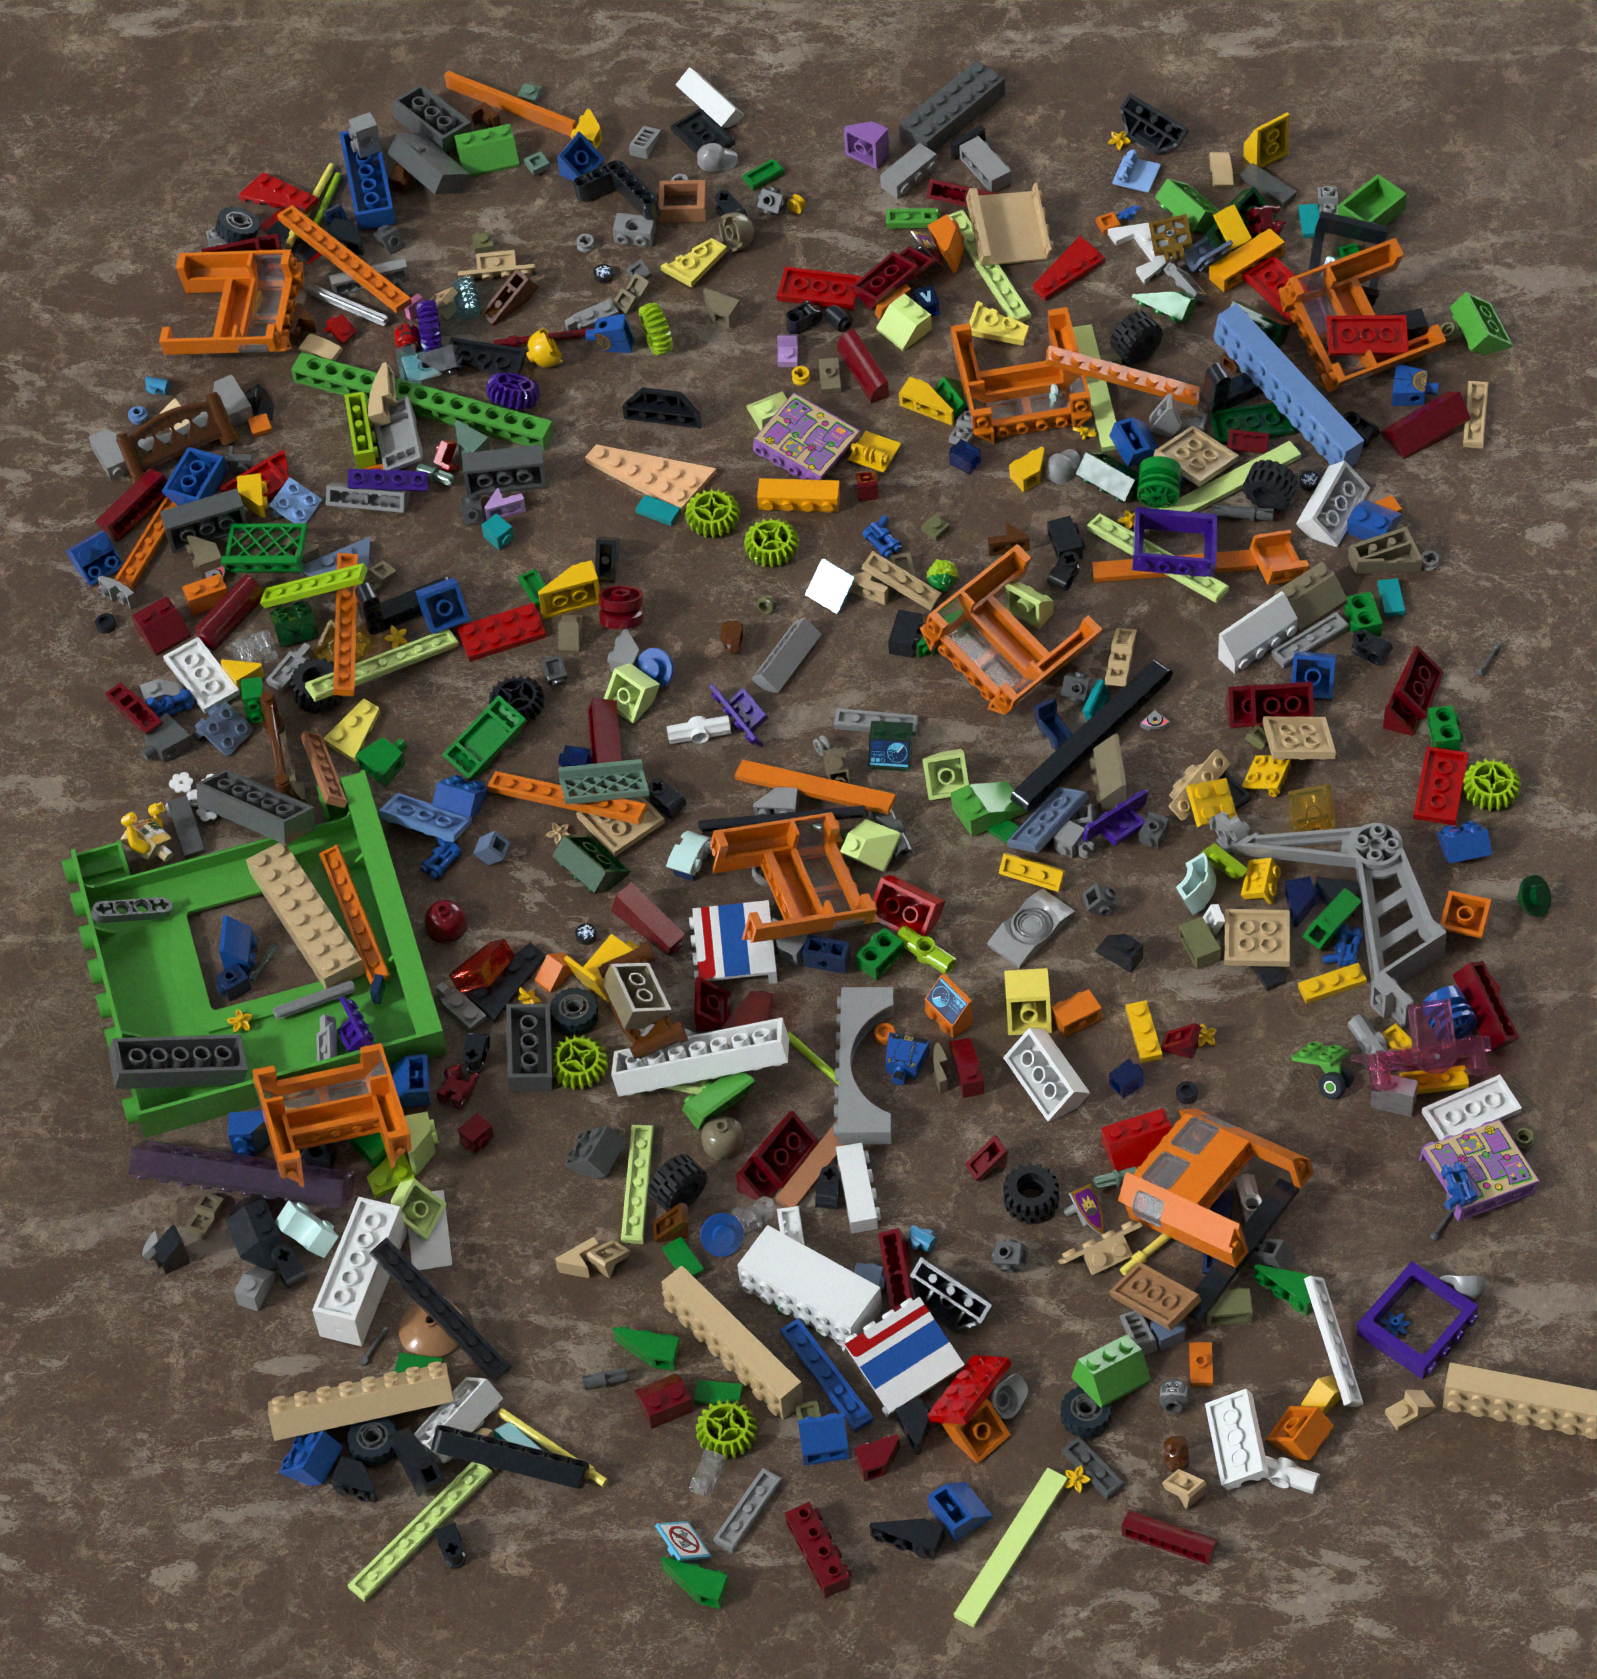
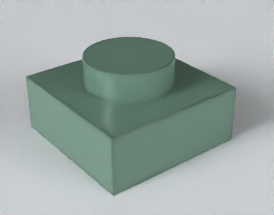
M524 83L517 98L536 105L542 93V87Z
M541 151L524 159L525 165L533 176L550 169V163Z

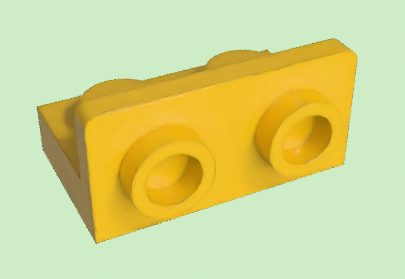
M1272 857L1249 860L1241 896L1244 900L1264 898L1268 904H1273L1274 896L1277 894L1278 879L1281 876L1280 867L1277 866Z

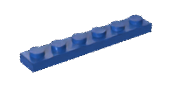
M798 1318L781 1328L780 1334L839 1413H843L845 1421L854 1433L874 1422L872 1414L801 1320Z

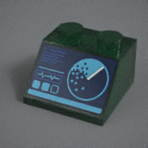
M871 721L868 769L910 772L914 740L913 723Z

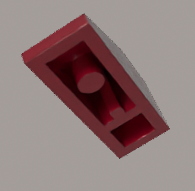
M971 1038L950 1041L949 1045L963 1098L984 1094V1079Z

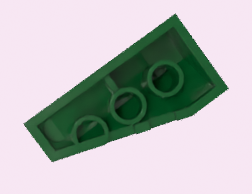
M1255 186L1242 190L1228 204V206H1236L1248 232L1249 225L1256 224L1255 218L1247 220V211H1250L1252 208L1269 206ZM1273 213L1274 220L1277 217L1275 213ZM1215 221L1205 236L1216 249L1226 243V240Z

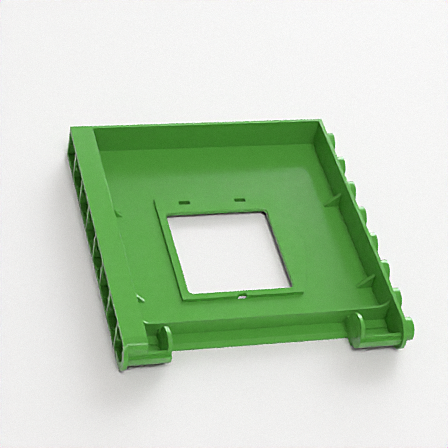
M365 770L341 777L340 784L347 800L345 808L326 804L319 785H317L318 798L326 822L316 824L314 831L286 845L357 951L319 853L337 844L340 846L392 977L385 981L386 988L381 1005L373 1004L370 994L371 984L366 972L352 980L356 991L344 997L347 1000L352 999L359 1006L357 1010L364 1016L363 1021L369 1026L368 1031L375 1037L374 1043H382L389 1067L405 1056L427 1054L428 1059L448 1054L441 1023ZM264 838L132 875L130 874L127 863L128 859L121 839L116 840V843L76 853L75 848L71 849L72 858L61 860L68 885L79 882L81 891L70 893L76 918L86 915L88 917L89 924L80 926L78 929L84 950L96 949L98 958L88 960L87 965L93 985L101 983L105 985L106 992L95 996L102 1020L111 1017L114 1020L115 1027L104 1029L109 1049L113 1038L241 1034L248 1068L244 1082L224 1086L131 1089L133 1097L122 1099L128 1125L140 1122L145 1138L226 1116L230 1112H240L261 1106L259 1094L253 1082L254 1069L274 1065L277 1080L360 1063V1050L349 1053L337 1031L349 1019L339 998L281 1019H276L274 1016V1007L324 990L325 988L320 981L218 1010L211 1008L187 917L191 913L263 894L250 875L246 859L279 843L278 841ZM165 897L172 903L170 915L163 919L98 923L91 917L94 904L100 901ZM142 906L136 907L140 912H147L146 908ZM123 908L116 909L121 914L127 913ZM237 1009L243 1015L247 1013L253 1015L251 1021L248 1022L250 1031H245L241 1027L235 1034L233 1030L234 1025L228 1023L227 1019L236 1018L235 1012ZM323 1014L334 1016L337 1026V1056L317 1062L316 1034L320 1032V1017ZM383 1066L377 1073L386 1071L385 1067Z

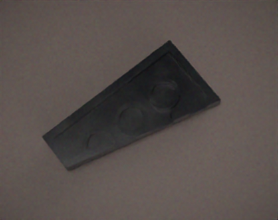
M451 337L449 345L454 344L460 347L463 364L491 375L501 374V372L517 373L520 375L527 355V351L524 348Z
M530 942L466 993L467 998L496 1023L502 1011L506 1010V1004H511L512 998L516 993L519 994V988H523V984L527 979H530L544 962L545 955Z

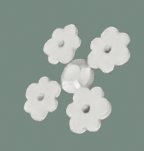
M182 772L180 775L174 774L173 779L169 781V787L174 789L176 793L181 791L188 792L186 795L190 806L199 807L196 810V814L200 816L203 822H207L210 819L215 820L217 814L197 806V790H191L193 779L189 778V774L187 772ZM208 774L206 778H209L214 774ZM167 803L165 805L167 815L172 817Z

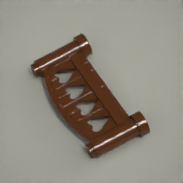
M217 392L206 395L207 400L205 402L187 404L163 412L144 423L132 434H128L125 431L116 435V442L129 470V479L132 485L148 469L184 454L188 447L196 449L218 438L222 445H227L240 438L238 431L234 430L221 396ZM201 412L207 413L205 430L192 421L194 415H200ZM185 419L189 420L190 423L187 438L174 429L176 423H182ZM167 427L171 428L172 431L169 446L156 437L158 431H164ZM149 435L153 436L151 454L138 445L140 439H146Z
M264 691L260 696V703L264 715L263 725L265 732L270 736L277 774L274 779L276 791L294 798L290 779L286 774L280 734L285 729L284 720L279 715L275 695L270 691Z
M646 941L641 943L639 948L601 964L602 966L598 967L604 979L610 964H650L656 961L649 942ZM610 1000L616 1021L633 1043L630 1051L634 1059H642L675 1043L680 1042L682 1044L689 1041L681 1022L678 1021L672 1024L669 1015L654 1022L653 1024L655 1025L645 1036H640L641 1031L639 1029L624 1030Z

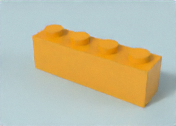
M1269 228L1259 233L1249 242L1243 243L1241 247L1229 252L1222 259L1213 262L1209 266V279L1225 293L1244 281L1243 273L1272 255L1277 259L1282 257L1285 251V242Z
M759 478L757 493L758 510L839 511L840 484L838 480Z

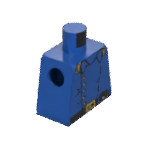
M889 1032L886 1072L893 1075L891 1081L894 1084L903 1085L905 1078L916 1079L930 1054V1041Z

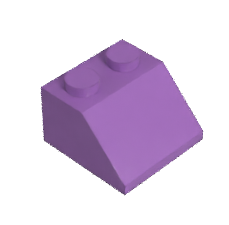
M871 121L848 125L843 128L845 155L875 169H878L890 155L888 128H885L883 125Z

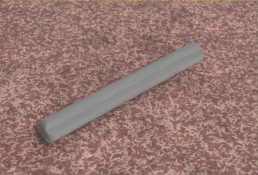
M309 283L305 288L307 294L382 326H386L389 323L387 315L315 284Z

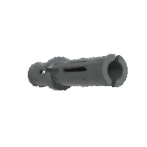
M1213 504L1212 514H1217V517L1250 519L1253 522L1255 520L1273 521L1274 508H1257L1256 505L1242 507Z

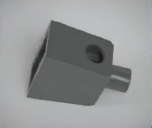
M167 713L160 717L163 722L162 725L148 735L144 734L147 747L141 750L140 753L146 761L156 755L163 762H168L193 748L190 735Z

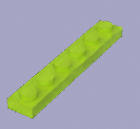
M364 563L268 587L264 590L260 604L264 608L359 585L364 582L368 568Z

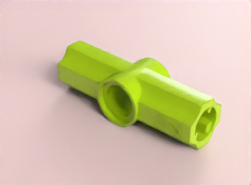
M908 926L902 927L898 931L896 936L904 941V948L916 955L920 963L929 964L943 974H950L954 969L957 959L936 946L932 938L923 937Z

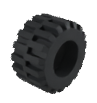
M1136 311L1118 323L1110 337V345L1126 363L1131 365L1138 364L1146 360L1157 350L1162 342L1163 329L1147 312Z
M1259 460V462L1256 461L1251 466L1242 488L1243 493L1246 495L1245 497L1253 505L1258 506V508H1274V512H1278V510L1283 511L1289 507L1299 483L1297 476L1286 465L1272 460Z
M313 658L314 660L312 661L309 659L305 660L304 664L300 663L298 669L295 668L293 670V675L290 678L296 704L298 703V706L301 709L304 708L306 712L312 711L314 714H317L319 711L325 713L328 709L331 711L334 709V705L338 706L340 704V700H343L344 696L332 695L315 702L305 688V684L334 672V662L331 660L327 662L325 658L321 660Z
M676 1155L665 1162L654 1174L648 1186V1193L668 1212L680 1202L688 1206L691 1205L702 1193L708 1176L689 1155Z
M1027 1163V1166H1023V1164L1018 1165L1017 1170L1013 1168L1010 1171L1011 1175L1007 1174L1003 1184L1004 1204L1006 1211H1010L1012 1218L1017 1217L1018 1222L1024 1220L1026 1224H1031L1033 1221H1035V1224H1039L1040 1220L1046 1221L1049 1219V1215L1053 1216L1055 1214V1209H1058L1059 1182L1054 1172L1050 1173V1169L1046 1166L1042 1168L1041 1164L1037 1163L1036 1166H1033L1032 1163ZM1027 1189H1036L1042 1192L1036 1198H1026L1020 1193Z

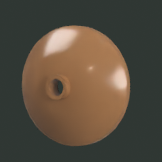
M417 1303L404 1313L399 1324V1337L405 1350L410 1354L436 1358L447 1357L456 1351L459 1346L435 1321L430 1324L427 1323L433 1319ZM452 1304V1305L459 1311V1313L463 1316V1314H462V1312L459 1310V1308L456 1307L454 1304Z

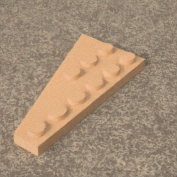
M597 444L585 456V463L650 497L680 507L681 513L686 509L687 503H690L691 497L695 498L696 493H700L717 474L716 468Z

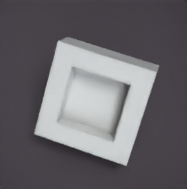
M1211 904L1203 919L1206 924L1209 923L1211 925L1213 934H1217L1223 926L1225 918L1219 905Z

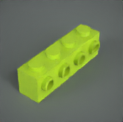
M364 392L346 394L344 397L357 469H364L365 467L376 465V458H379L377 446L373 447V443H377L375 431L371 432L374 424L368 417L369 401L366 402Z

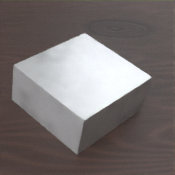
M1376 1071L1372 1085L1371 1108L1412 1117L1416 1103L1418 1081Z

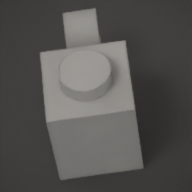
M1070 820L1062 826L1054 837V849L1059 854L1073 858L1079 851V855L1087 859L1088 852L1084 849L1093 851L1094 844L1091 841L1085 842L1083 840L1084 828Z

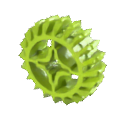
M654 302L640 307L639 320L649 348L656 356L668 353L673 348V342L667 320L660 305Z
M711 488L710 492L703 490L702 494L696 493L695 498L691 497L690 503H687L685 515L687 524L692 529V532L696 531L698 536L703 534L705 538L711 535L714 539L715 535L722 537L724 532L729 534L730 529H735L739 521L740 509H738V503L733 495L729 496L727 491L722 493L720 489L714 491Z
M770 518L769 521L762 519V523L755 522L754 526H750L749 531L746 532L744 540L745 551L749 555L750 560H755L756 565L762 563L763 567L767 564L771 567L774 564L781 566V562L788 564L789 559H793L794 553H797L799 545L798 534L794 530L793 525H788L787 520L781 522L780 518L776 521Z
M1485 758L1483 763L1477 760L1475 766L1471 765L1469 771H1466L1463 779L1464 794L1467 795L1468 801H1473L1474 806L1480 805L1481 810L1487 807L1489 811L1492 808H1496L1499 811L1501 806L1507 809L1508 805L1513 804L1515 798L1519 796L1521 788L1520 777L1517 774L1516 768H1511L1510 763L1504 765L1503 760L1496 762L1494 758L1491 761Z
M574 1034L573 1039L566 1037L565 1043L559 1041L558 1047H553V1054H551L552 1076L556 1078L558 1084L563 1083L565 1088L571 1085L573 1090L580 1086L583 1090L585 1085L591 1088L592 1082L599 1083V1077H604L605 1071L608 1068V1056L599 1040L594 1042L592 1036L586 1039L584 1034L581 1038Z
M727 1399L726 1404H722L718 1400L717 1406L710 1403L709 1410L703 1409L702 1416H698V1424H696L697 1440L700 1441V1446L702 1449L706 1448L708 1455L714 1452L716 1459L720 1454H723L725 1460L731 1454L735 1459L737 1452L744 1455V1448H751V1442H755V1434L758 1433L757 1421L753 1417V1412L747 1410L745 1404L740 1406L737 1400L733 1404L730 1403L729 1399ZM735 1419L741 1421L745 1428H741L740 1425L736 1424ZM709 1430L714 1431V1434L718 1435V1440L709 1434Z

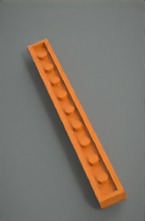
M293 205L277 214L278 220L394 312L399 313L412 304L411 298Z
M337 553V570L357 565L358 554ZM357 585L336 590L333 695L354 696L357 604L355 589Z

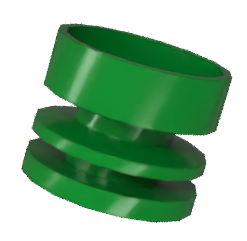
M1164 456L1144 459L1140 463L1138 500L1152 508H1168L1175 505L1179 501L1181 465L1174 459Z

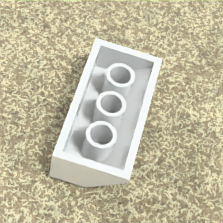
M1346 461L1328 466L1296 525L1309 538L1334 547L1338 546L1347 531L1348 518L1355 506L1364 500L1370 487Z
M1279 592L1219 634L1218 659L1234 674L1246 669L1251 662L1260 659L1267 651L1276 648L1283 640L1292 637L1296 633L1298 618L1285 593Z
M1028 1028L1003 1057L1048 1122L1077 1109L1090 1094L1045 1029Z
M465 1377L452 1392L454 1402L441 1404L414 1433L416 1438L434 1458L435 1462L446 1463L453 1458L431 1450L437 1425H445L473 1432L483 1425L484 1419L488 1414L493 1413L499 1407L498 1403L503 1397L487 1379Z

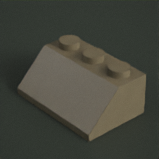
M1323 562L1315 565L1274 592V596L1281 591L1285 593L1298 618L1297 630L1299 632H1302L1347 603V597L1335 573Z
M1114 734L1093 749V757L1090 758V768L1095 770V774L1092 775L1093 787L1098 788V791L1095 792L1096 804H1100L1101 812L1111 811L1120 802L1126 801V780L1119 736Z
M649 963L610 964L602 983L624 1030L644 1029L670 1014L671 1008Z

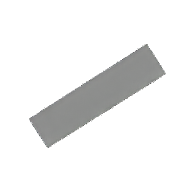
M1335 612L1272 650L1271 656L1284 669L1293 663L1295 651L1312 652L1347 631L1349 624L1338 612Z
M837 708L834 729L916 736L919 715Z
M762 1468L713 1538V1543L734 1553L783 1482L782 1478Z

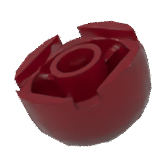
M451 900L435 902L425 914L424 924L427 935L436 942L443 943V941L448 940L454 942L466 932L467 919L465 912L459 904Z

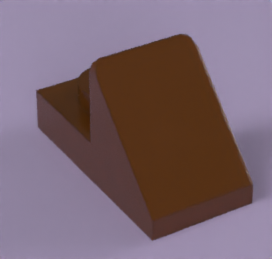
M296 303L292 314V321L290 320L291 326L287 327L291 345L297 344L298 339L302 337L303 331L316 333L313 318L301 303Z
M1006 523V535L988 538L989 556L1004 555L1016 544L1025 552L1030 551L1029 535Z
M680 1202L652 1222L655 1242L674 1241L680 1236L682 1239L689 1238L688 1225L690 1222L687 1204Z

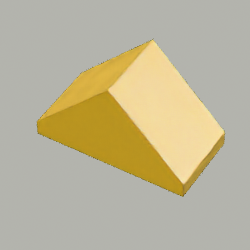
M221 660L222 668L240 692H242L241 679L255 677L264 679L265 675L261 663Z
M1330 1375L1318 1378L1301 1403V1406L1319 1407L1324 1414L1329 1411L1342 1398L1335 1376Z

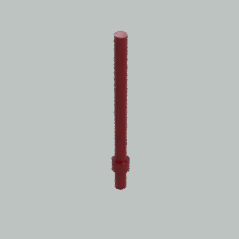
M587 329L554 332L548 334L547 337L554 340L586 337ZM512 335L509 338L495 339L493 341L494 344L518 347L520 344H528L531 335L520 337Z

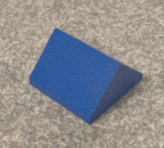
M580 131L577 132L557 157L560 176L573 181L578 176L598 168L605 159Z

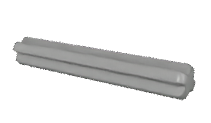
M352 980L274 1007V1016L276 1019H281L356 991L355 985Z

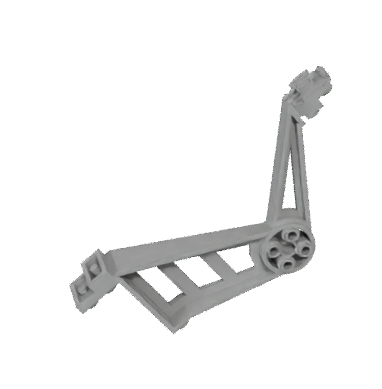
M1222 811L1210 818V829H1215L1219 837L1216 841L1227 853L1233 851V854L1242 856L1272 857V859L1356 868L1371 978L1370 1005L1383 1019L1391 1015L1404 1029L1411 1026L1413 998L1409 993H1405L1399 985L1444 957L1447 931L1441 923L1437 924L1432 919L1404 852L1400 834L1389 825L1370 823L1362 827L1266 835L1254 833L1248 836L1247 833L1250 832L1249 826L1245 821H1240L1237 816L1229 819L1227 813ZM1342 842L1341 852L1290 847ZM1397 875L1402 888L1375 904L1372 879H1386ZM1407 901L1413 918L1380 939L1378 919ZM1418 931L1420 937L1425 942L1385 968L1383 953Z

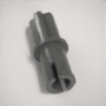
M624 1368L607 1372L602 1370L599 1373L582 1375L584 1390L601 1386L606 1388L608 1384L628 1380L627 1370Z

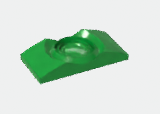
M498 695L449 746L442 756L471 781L491 766L495 757L502 749L516 740L527 720Z

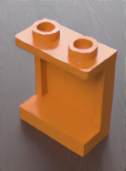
M1291 530L1258 534L1253 537L1250 551L1267 585L1290 582L1309 569L1307 560H1299L1290 542Z

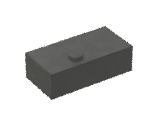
M423 84L393 100V117L413 133H423L446 154L456 148L455 135L471 132V121Z
M423 133L395 134L387 153L434 194L462 193L469 176L465 169Z
M542 445L462 453L467 495L494 494L497 488H499L500 493L547 488Z
M237 488L160 511L172 554L186 550V545H189L187 536L191 535L214 542L229 537L231 524H248ZM236 530V535L245 532V530Z
M506 1004L508 1091H551L550 1004Z

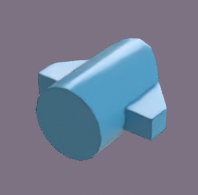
M150 376L145 378V392L166 396L169 394L171 388L170 380Z
M913 1225L910 1228L907 1241L910 1243L911 1248L915 1250L920 1248L930 1253L936 1245L937 1237L933 1235L932 1230L921 1229Z

